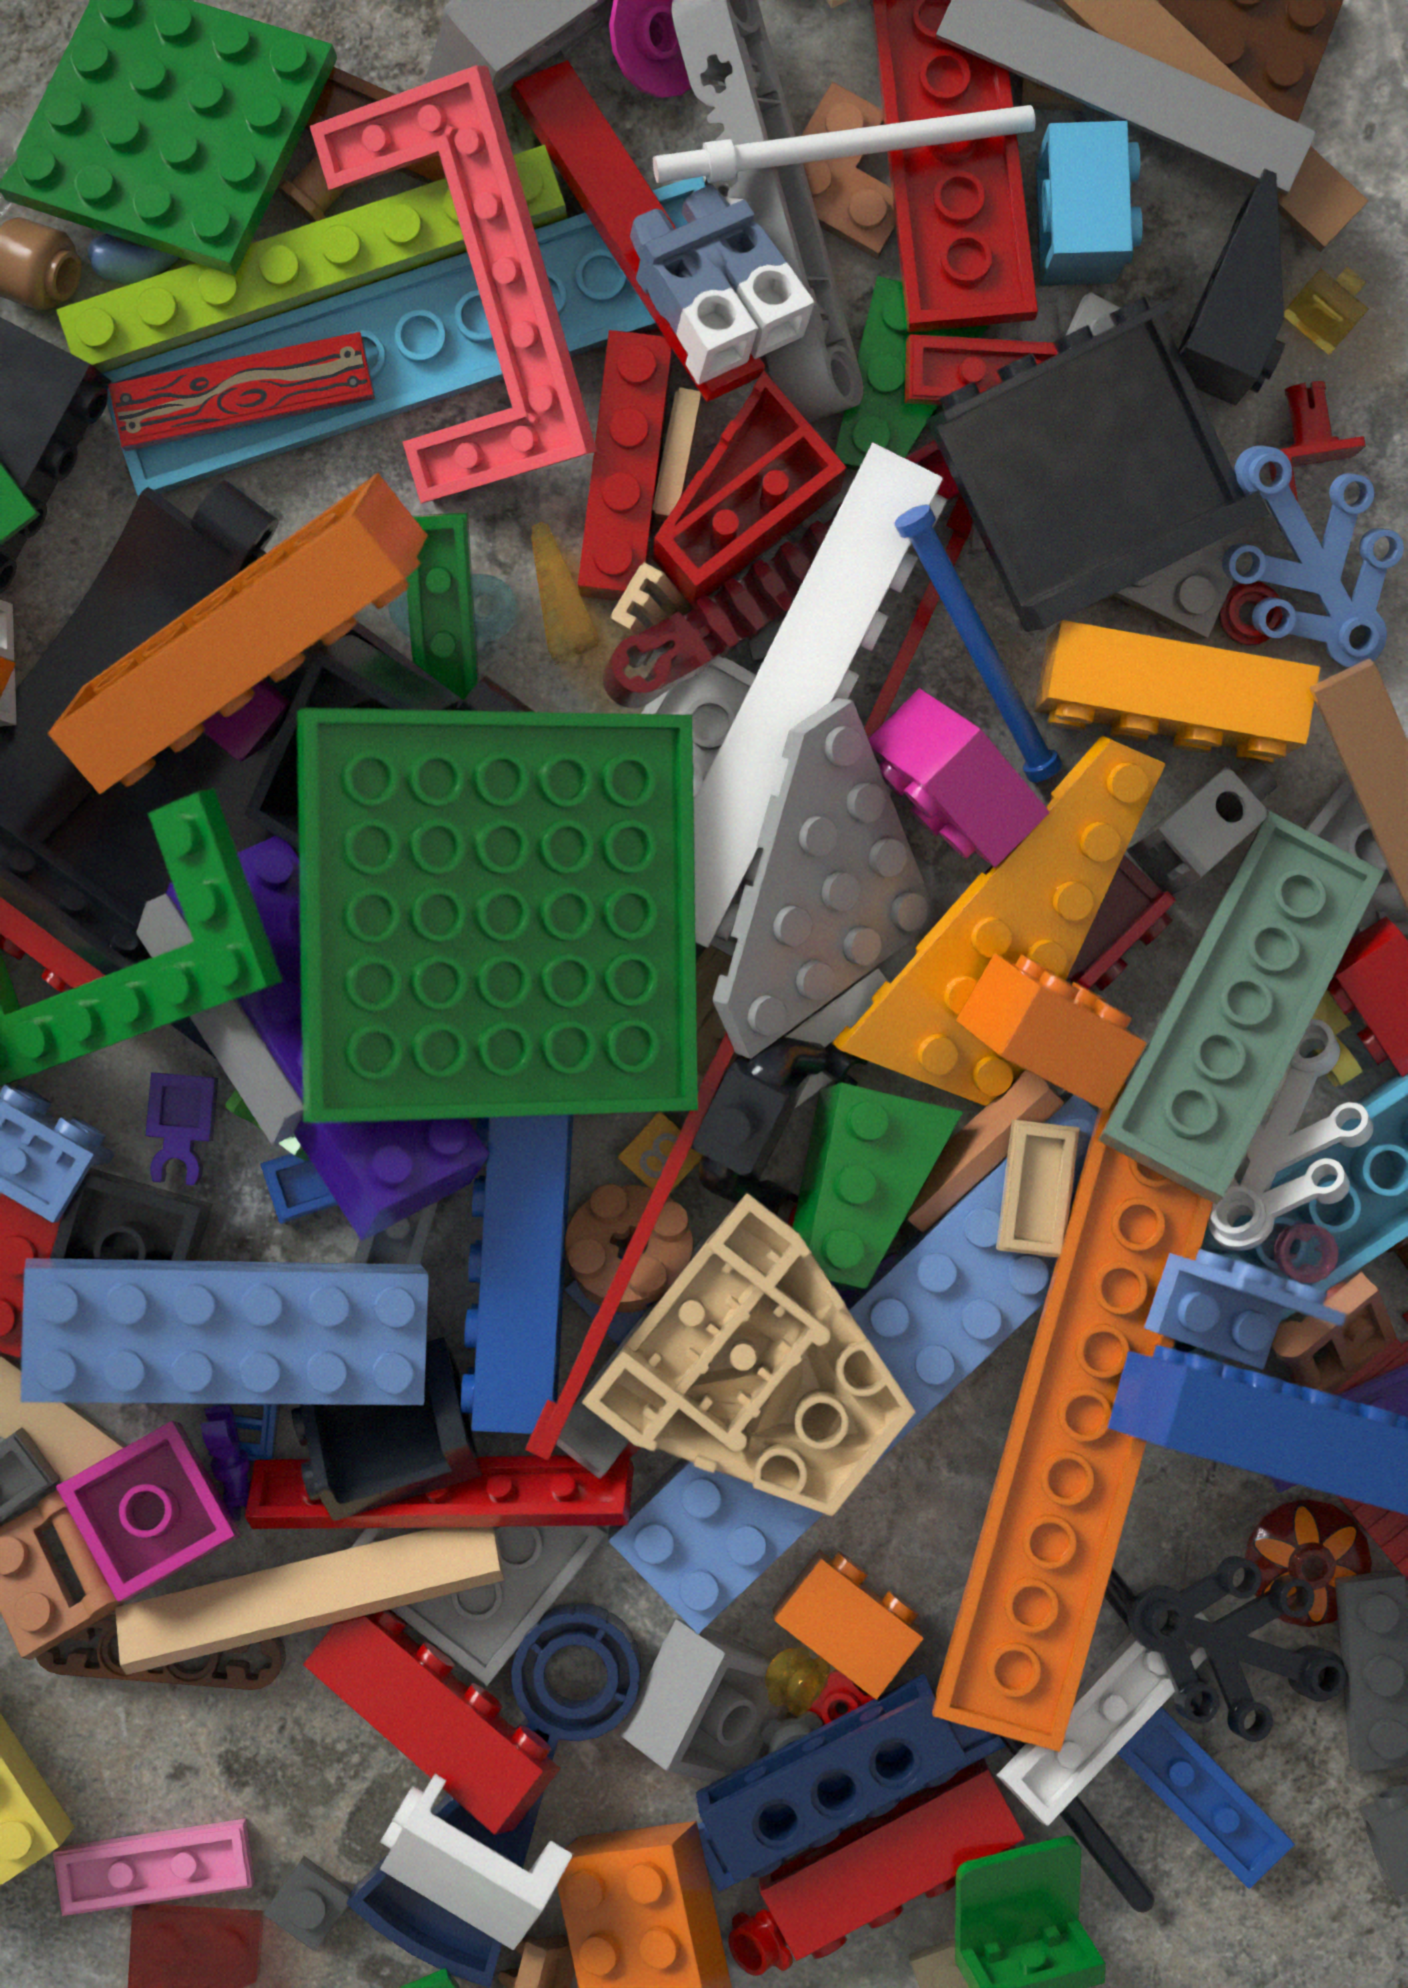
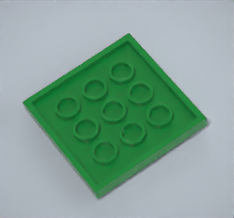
M90 0L0 182V192L6 201L236 275L338 59L333 44L192 0Z

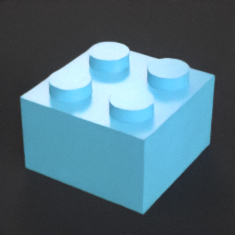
M1128 121L1049 123L1035 160L1040 286L1115 283L1125 264L1132 262L1133 247H1140L1142 242L1141 207H1131L1130 200L1131 182H1138L1140 174L1138 142H1128Z

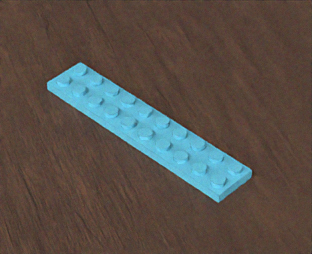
M703 177L685 179L652 191L675 227L679 228L688 224L681 213L684 200L692 192L704 188L706 185ZM586 213L534 230L570 357L606 346L609 330L642 334L659 328ZM468 252L102 373L113 384L360 332L363 338L375 399L130 451H124L122 448L137 496L139 497L140 493L147 487L161 494L504 380ZM108 388L107 406L119 439L111 395Z

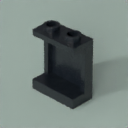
M444 1337L426 1342L424 1405L300 1404V1407L291 1410L292 1421L301 1446L308 1445L310 1461L301 1463V1472L306 1491L311 1501L321 1499L333 1521L483 1476L469 1413H461L462 1380L460 1371Z

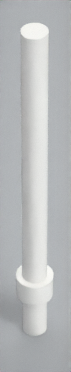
M1026 105L733 145L731 139L704 142L702 150L654 156L653 169L657 183L706 176L707 181L710 183L735 179L737 172L1032 132L1035 130L1036 120L1033 107Z

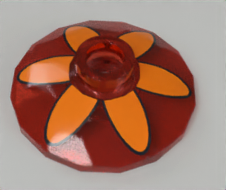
M1311 1499L1283 1503L1263 1516L1248 1538L1245 1559L1257 1564L1262 1575L1261 1585L1254 1594L1255 1597L1270 1590L1273 1582L1283 1575H1291L1305 1580L1312 1586L1314 1604L1305 1616L1293 1618L1283 1614L1278 1617L1285 1623L1305 1627L1333 1623L1338 1620L1335 1578L1367 1574L1371 1572L1372 1567L1368 1540L1355 1520L1331 1503ZM1310 1556H1319L1323 1562L1321 1573L1316 1577H1305L1302 1573L1303 1562ZM1295 1586L1287 1594L1286 1602L1288 1606L1293 1604L1297 1597Z

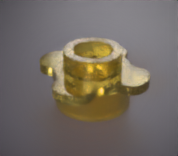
M803 1647L783 1650L772 1660L766 1672L765 1685L768 1690V1701L775 1707L785 1704L789 1706V1711L794 1715H802L820 1696L824 1687V1680L830 1672V1664L820 1656L816 1659L811 1658L809 1651Z

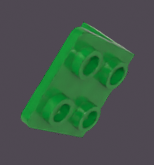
M1062 1836L966 1861L958 1867L956 1871L955 1963L969 1988H1089L1105 1983L1106 1963L1079 1921L1081 1847L1073 1836Z

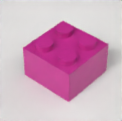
M920 688L868 739L873 753L881 761L878 766L885 783L899 796L905 793L914 803L909 811L916 820L935 837L940 833L944 840L965 859L974 852L993 867H996L1050 813L979 727Z
M168 1422L56 1486L118 1602L129 1601L242 1536L187 1433L179 1422Z

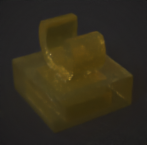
M1348 266L1336 280L1320 267L1284 310V317L1330 355L1369 310L1368 307L1355 297L1367 282Z

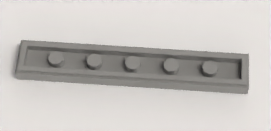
M951 0L936 33L938 40L1117 120L1128 121L1129 125L1251 180L1257 181L1265 168L1277 173L1278 192L1288 195L1317 133L1316 130L1024 0Z

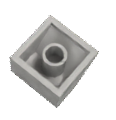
M676 1619L660 1647L659 1654L636 1697V1701L619 1735L664 1770L714 1783L767 1755V1744L762 1741L760 1730L771 1719L784 1720L805 1676L716 1630L705 1628L697 1634L685 1621Z

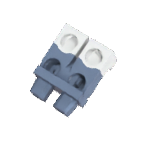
M711 184L692 192L684 200L681 213L688 224L675 229L663 210H658L657 208L634 219L630 239L640 258L636 280L645 294L649 293L655 308L662 317L667 319L688 354L686 366L698 385L747 363L750 353L756 359L804 337L815 301L759 224L753 221L755 214L745 199L730 205L715 186Z

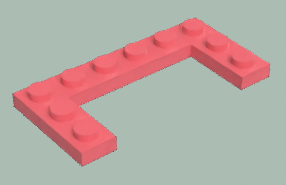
M475 65L311 125V133L328 190H341L440 155L512 408L403 441L420 504L597 452L488 66Z

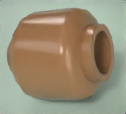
M16 217L4 222L0 226V297L41 311L54 308L61 301L68 300L79 285L82 271L81 259L76 253L75 245L68 234L22 217Z

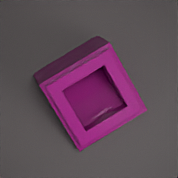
M264 679L251 687L255 695L238 711L226 718L217 711L202 722L205 726L203 732L238 761L246 760L266 746L291 703Z

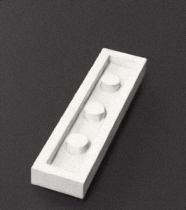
M1168 1610L1159 1616V1630L1163 1628L1167 1621ZM1201 1612L1194 1616L1210 1622ZM1131 1633L1078 1689L1061 1752L1026 1743L996 1775L1041 1823L1049 1826L1175 1692L1160 1653L1141 1646ZM1185 1642L1192 1664L1196 1670L1207 1658L1206 1652L1202 1647Z

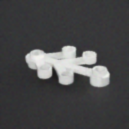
M1311 1019L1290 1062L1292 1067L1266 1127L1263 1129L1260 1123L1246 1151L1250 1164L1240 1186L1235 1177H1233L1224 1197L1217 1204L1213 1203L1208 1220L1209 1230L1214 1239L1227 1249L1243 1251L1258 1246L1270 1235L1276 1217L1314 1199L1323 1204H1333L1342 1200L1349 1191V1179L1342 1165L1330 1158L1319 1159L1312 1163L1307 1169L1306 1175L1271 1190L1269 1189L1278 1171L1338 1142L1346 1147H1358L1366 1143L1372 1136L1373 1123L1368 1112L1361 1104L1355 1102L1340 1104L1332 1111L1329 1117L1294 1133L1317 1077L1330 1072L1340 1055V1047L1331 1027L1321 1020ZM1323 1049L1319 1055L1313 1058H1305L1310 1051ZM1354 1118L1361 1120L1360 1125L1354 1130H1341L1342 1125L1346 1121ZM1326 1175L1338 1176L1335 1183L1329 1187L1322 1188L1317 1186L1319 1180ZM1243 1215L1253 1216L1248 1223L1240 1227H1233L1234 1222Z

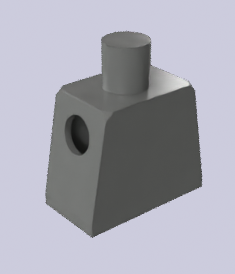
M1251 759L1236 773L1230 768L1225 767L1197 787L1126 851L1162 892L1168 891L1173 895L1207 874L1269 816L1267 809L1261 801L1277 788V781L1270 770L1255 759Z

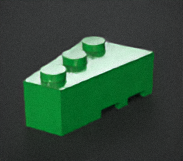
M839 1083L820 1089L793 1229L800 1234L835 1289L846 1291L867 1288L963 1111L846 1083Z

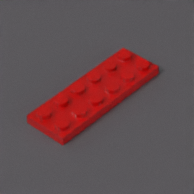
M870 0L884 125L1013 107L1008 70L937 39L936 33L951 0ZM1017 134L887 151L908 333L1035 321L1038 307Z

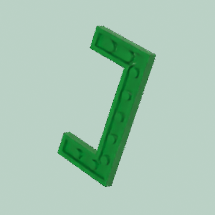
M215 789L197 792L148 813L193 942L22 1009L0 951V1087L283 982Z

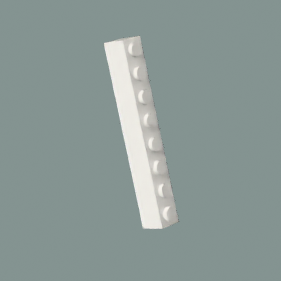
M872 443L694 800L695 941L707 948L710 947L715 936L727 941L733 930L739 909V904L733 902V899L743 879L752 883L755 881L763 853V848L756 845L770 796L779 797L789 762L788 758L782 757L789 730L836 698L848 700L859 678V674L849 670V667L860 646L869 651L873 650L889 617L878 610L889 588L899 593L902 592L918 560L917 557L907 553L912 543L909 538L900 537L894 525L896 519L916 506L929 505L936 517L932 525L934 528L947 502L946 498L937 494L943 477L875 443Z

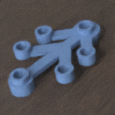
M1258 445L1246 449L1239 456L1234 467L1238 484L1244 494L1259 490L1262 499L1265 500L1298 562L1264 555L1256 546L1237 543L1229 547L1224 553L1222 569L1229 579L1242 584H1251L1261 580L1316 593L1328 615L1323 616L1295 611L1289 602L1275 597H1268L1257 603L1253 610L1252 622L1254 627L1261 634L1272 638H1282L1291 634L1322 641L1329 657L1345 667L1350 668L1369 658L1374 661L1383 651L1387 639L1385 622L1376 611L1387 568L1397 564L1403 555L1404 544L1402 538L1396 532L1384 528H1373L1367 531L1359 543V553L1363 563L1351 599L1340 580L1358 513L1367 510L1374 499V487L1371 481L1365 476L1353 473L1342 474L1333 481L1329 491L1332 507L1322 544H1320L1289 487L1292 477V466L1288 457L1281 450L1268 446ZM1271 461L1276 467V477L1272 483L1263 485L1259 478V472L1265 463ZM1356 482L1360 489V495L1354 504L1348 505L1344 500V490L1347 485ZM1385 536L1389 542V550L1383 558L1377 559L1373 552L1374 544L1379 538ZM1249 552L1253 560L1252 567L1246 574L1239 575L1235 567L1236 560L1242 553ZM1279 606L1283 614L1282 621L1277 627L1269 629L1266 624V615L1270 609ZM1362 625L1365 630V638L1361 645L1353 648L1349 642L1350 633L1355 627Z

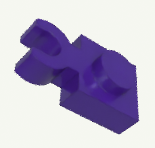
M151 1072L145 1136L164 1138L163 1149L154 1156L151 1162L150 1174L153 1182H165L168 1162L173 1158H178L187 1167L186 1185H197L203 1173V1165L199 1155L194 1151L195 1140L213 1141L219 1078Z

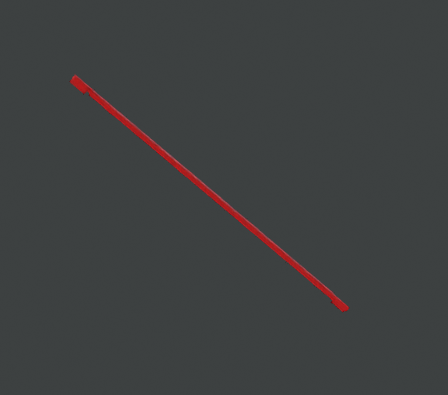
M961 494L946 524L947 527L954 530L945 549L953 566H955L974 524ZM931 580L864 727L868 739L882 726L940 599ZM725 1032L715 1057L712 1059L700 1085L698 1110L690 1111L598 1314L595 1316L583 1342V1347L558 1402L555 1403L547 1400L525 1450L548 1460L732 1057L734 1048L727 1032Z

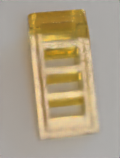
M542 521L531 526V541L548 652L554 665H557L598 647L600 639L548 523L544 524Z

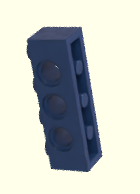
M925 1673L879 1696L877 1700L874 1699L808 1733L805 1737L793 1741L778 1751L772 1752L695 1792L699 1816L735 1883L749 1875L753 1878H759L770 1874L782 1865L786 1856L807 1845L811 1848H816L831 1842L842 1832L843 1826L865 1815L873 1818L887 1813L899 1803L901 1796L922 1785L929 1788L943 1784L957 1773L959 1766L968 1762L960 1740L950 1721L932 1715L936 1694ZM896 1742L907 1746L903 1756L896 1761L882 1762L876 1759L878 1751L886 1744ZM842 1773L850 1777L847 1784L838 1791L826 1792L818 1788L820 1781L829 1774ZM783 1803L792 1808L789 1815L780 1821L770 1822L760 1817L762 1811L771 1804Z

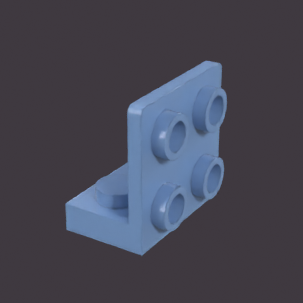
M4 1084L2 1089H0V1192L47 1220L56 1223L60 1220L92 1165L109 1164L115 1152L101 1145L106 1134L76 1117H72L71 1120L65 1117L57 1119L47 1113L51 1102L41 1095L19 1084L16 1088Z
M1199 1249L1195 1261L1169 1253L1144 1328L1263 1370L1284 1308L1339 1326H1343L1346 1313L1324 1306L1327 1293L1280 1278L1275 1276L1274 1273L1237 1260L1233 1261Z

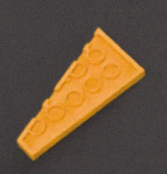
M1102 735L1050 794L1052 801L1046 806L1050 813L996 867H993L987 874L980 873L915 947L916 955L891 984L885 981L870 998L874 1003L851 1029L846 1026L833 1040L832 1044L841 1051L984 1106L990 1104L998 1095L1006 1092L1012 1082L1025 1069L1001 1057L956 1020L994 953L1016 964L1020 955L1023 954L1055 972L1056 976L1066 981L1166 763Z

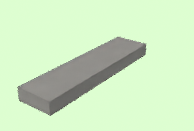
M164 894L146 902L136 934L151 957L193 942L187 922L171 897ZM237 999L190 1016L272 1146L291 1137L304 1112L303 1102Z

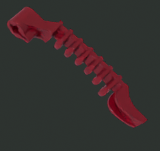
M935 440L905 458L943 477L937 494L947 499L946 504L960 495ZM843 502L838 504L829 521L822 524L817 520L808 527L802 539L794 544L790 541L785 542L779 547L775 557L766 563L761 559L752 564L746 576L736 581L733 577L722 585L717 595L711 599L704 595L695 602L690 612L685 616L676 612L660 623L621 641L603 672V685L608 696L615 703L623 707L639 708L645 706L678 683L702 673L707 665L719 656L724 658L729 655L736 645L745 639L752 640L758 636L762 629L775 619L780 621L785 618ZM659 657L645 679L640 675L630 679L624 672L628 664L632 668H637L641 665L645 666Z

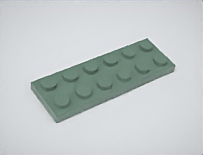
M1271 811L1268 812L1269 816L1260 824L1098 1141L1215 1204L1224 1197L1384 874V871Z

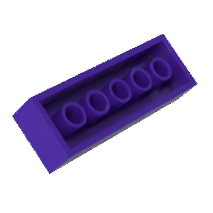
M276 835L237 854L283 982L238 998L237 1001L303 1102L300 860L289 843ZM171 882L166 894L168 897H171L185 919L173 882ZM303 1112L293 1133L361 1241L470 1185L490 1154L467 1118L309 1123L304 1122Z

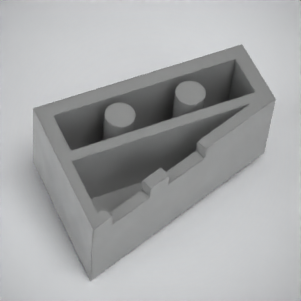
M450 0L441 13L443 22L425 79L428 82H432L475 65L488 66L498 99L513 86V82L530 76L528 73L557 52H560L565 58L605 24L611 17L613 0Z

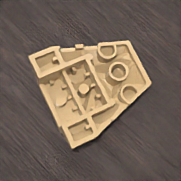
M746 1193L718 1229L712 1233L582 1401L586 1407L637 1446L651 1451H655L656 1448L694 1462L695 1467L712 1473L715 1470L752 1483L753 1488L830 1516H834L915 1413V1409L869 1339L864 1335L800 1234L748 1193Z

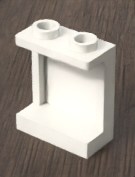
M434 1774L424 1792L414 1786L411 1787L394 1816L392 1823L380 1842L391 1849L380 1870L514 1950L542 1912L573 1854L550 1841L530 1871H525L431 1813V1806L446 1782L445 1779Z

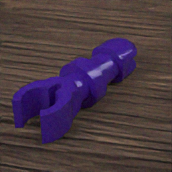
M230 1404L204 1408L208 1422L200 1423L206 1448L214 1457L210 1462L214 1478L223 1483L225 1490L223 1499L232 1518L235 1521H239L241 1518V1506H244L245 1509L247 1507L251 1485L247 1476V1472L251 1468L249 1457L245 1450L239 1449L238 1429Z

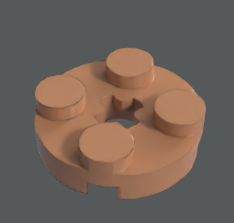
M616 1184L602 1185L593 1191L590 1200L576 1211L569 1223L565 1237V1252L571 1275L578 1282V1287L586 1298L600 1307L622 1261L619 1258V1248L615 1244L621 1239L633 1237L654 1189L636 1185L622 1187ZM670 1197L667 1198L645 1246L647 1249L644 1254L642 1253L616 1312L629 1313L647 1309V1303L655 1302L662 1298L694 1257V1243L687 1212L682 1205L674 1202Z

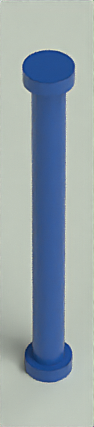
M929 505L916 506L906 511L896 519L894 525L900 537L910 539L1026 761L1023 765L1025 775L1030 782L1034 783L1049 779L1059 772L1063 763L1056 750H1049L938 538L932 526L936 520L933 511Z

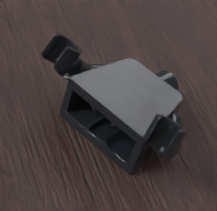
M783 1036L751 1059L740 1056L727 1071L691 1146L693 1150L703 1155L700 1162L699 1179L704 1188L735 1204H738L748 1193L777 1217L779 1208L785 1201L791 1200L797 1203L798 1196L771 1180L760 1182L759 1178L810 1076L822 1072L835 1084L846 1083L857 1086L858 1082L848 1075L847 1072L855 1064L867 1065L868 1061L839 1050L832 1042L824 1047L820 1043Z

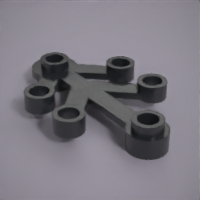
M1229 1556L1219 1564L1217 1571L1180 1592L1164 1585L1153 1586L1141 1591L1130 1603L1127 1616L1128 1624L1133 1637L1141 1646L1160 1653L1175 1690L1174 1706L1176 1711L1182 1717L1199 1724L1209 1722L1215 1717L1219 1709V1696L1213 1687L1198 1681L1185 1642L1204 1648L1229 1710L1227 1723L1230 1730L1235 1735L1248 1741L1258 1742L1263 1740L1271 1731L1273 1717L1267 1706L1254 1700L1239 1661L1287 1677L1291 1688L1296 1693L1318 1702L1330 1700L1342 1691L1346 1682V1673L1341 1659L1333 1652L1321 1647L1307 1645L1293 1652L1248 1636V1634L1283 1614L1293 1618H1300L1311 1610L1314 1604L1313 1588L1307 1581L1291 1575L1280 1576L1273 1582L1270 1590L1213 1623L1194 1617L1228 1594L1240 1599H1247L1259 1590L1262 1575L1257 1564L1239 1556ZM1243 1567L1244 1579L1239 1586L1234 1587V1574L1239 1568ZM1295 1586L1297 1597L1294 1603L1288 1606L1286 1602L1287 1594ZM1168 1610L1167 1621L1163 1628L1159 1630V1616ZM1326 1667L1325 1676L1322 1682L1318 1684L1319 1673ZM1201 1691L1202 1703L1198 1709L1192 1711L1191 1700L1196 1693ZM1254 1710L1256 1715L1255 1721L1249 1729H1245V1718L1249 1712Z

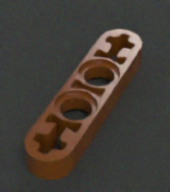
M109 1614L70 1637V1639L75 1641L89 1642L96 1636L94 1628L102 1629L103 1632L96 1648L99 1663L90 1661L94 1648H75L65 1659L60 1657V1648L54 1646L36 1657L40 1666L48 1672L58 1675L256 1690L268 1686L275 1680L283 1669L286 1653L280 1637L256 1642L261 1644V1653L263 1655L272 1657V1663H265L259 1674L250 1673L249 1662L230 1659L225 1665L226 1673L217 1672V1667L223 1653L221 1651L209 1654L207 1665L199 1670L185 1669L177 1662L126 1675L120 1666V1662L115 1659L111 1650L112 1639L117 1634L116 1615ZM251 1644L229 1649L226 1653H246Z

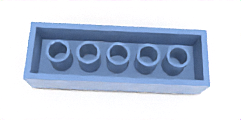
M27 1258L24 1269L20 1402L424 1405L428 1273L421 1264Z

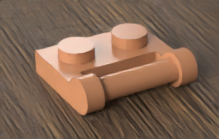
M1362 1272L1350 1282H1340L1326 1292L1327 1296L1324 1306L1346 1313L1343 1326L1311 1316L1305 1318L1301 1323L1286 1321L1278 1325L1272 1347L1277 1357L1288 1364L1291 1371L1289 1378L1291 1384L1331 1394L1397 1338L1379 1289ZM1325 1345L1328 1355L1319 1363H1316L1312 1355Z
M58 1490L42 1498L34 1508L0 1527V1612L21 1658L28 1660L36 1658L113 1613L115 1607L122 1606L126 1602H118ZM53 1526L86 1593L82 1601L75 1604L42 1532Z

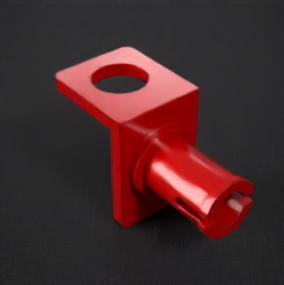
M1312 381L1309 388H1306V383H1300L1284 389L1285 397L1288 400L1295 444L1280 450L1288 457L1292 466V477L1289 487L1297 502L1298 496L1293 467L1352 458L1366 447L1364 436L1341 440L1337 436H1332L1325 394V381ZM1270 461L1268 463L1271 481L1273 482L1276 477V467Z

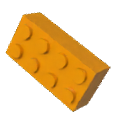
M1062 620L1047 637L1034 712L1049 714L1047 724L1055 727L1085 730L1086 723L1094 722L1110 725V735L1125 740L1147 742L1149 735L1160 734L1174 737L1173 747L1181 750L1211 753L1212 747L1225 746L1237 749L1236 759L1247 762L1255 759L1262 764H1274V758H1285L1290 752L1307 744L1314 698L1309 687L1318 683L1320 667Z

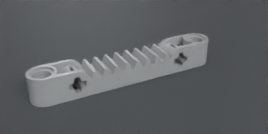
M673 0L671 10L673 24L690 85L700 101L707 106L715 107L707 116L708 123L724 126V131L715 141L731 139L733 145L795 137L758 0ZM752 67H756L757 71H753ZM709 81H718L719 85H712ZM803 163L737 172L738 181L727 191L729 198L746 200L755 214L753 221L759 224L815 301L804 337L765 354L773 382L809 424L859 405L863 398L862 376ZM821 315H824L826 320H822Z

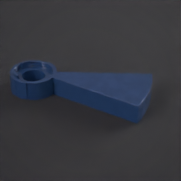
M570 1603L558 1605L545 1612L541 1619L526 1632L514 1658L511 1670L512 1690L518 1707L526 1717L515 1729L517 1730L520 1725H523L538 1734L550 1746L551 1751L547 1757L552 1761L558 1739L584 1741L598 1738L612 1731L624 1719V1716L628 1715L634 1705L641 1676V1654L637 1642L633 1639V1634L625 1622L613 1613L609 1614L608 1610L594 1604L578 1603L575 1605ZM569 1645H582L593 1649L602 1658L607 1668L605 1686L596 1695L586 1700H571L561 1696L552 1688L546 1673L547 1661L557 1650ZM544 1791L513 1831L495 1835L449 1794L431 1810V1813L523 1869ZM387 1855L352 1888L346 1904L377 1932L411 1955L440 1970L447 1968L453 1976L487 1988L491 1987L502 1943L380 1870Z

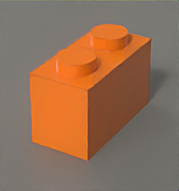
M818 1549L772 1609L774 1621L877 1700L924 1639L920 1627L914 1623L919 1613L894 1592L889 1590L882 1598L866 1586L863 1582L868 1577V1573L842 1552L838 1551L833 1558H830Z

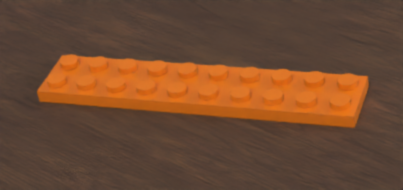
M1125 1083L1108 1112L1101 1108L1098 1110L1069 1214L1059 1258L1057 1257L932 1710L934 1717L1061 1752L1147 1443L1145 1440L1107 1428L1128 1351L1153 1357L1156 1345L1173 1349L1175 1339L1145 1329L1144 1326L1169 1253L1195 1261L1198 1250L1202 1245L1213 1202L1098 1141L1127 1085Z

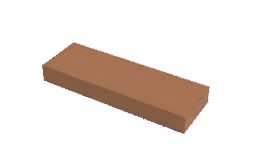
M1025 1070L1012 1082L1006 1092L998 1095L945 1144L907 1213V1219L922 1233L927 1231L1007 1157L1012 1119L1045 1123L1063 1106L1064 1101L1053 1083Z

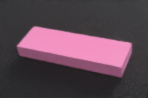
M246 1818L60 1846L53 1852L62 1916L252 1888L255 1883Z

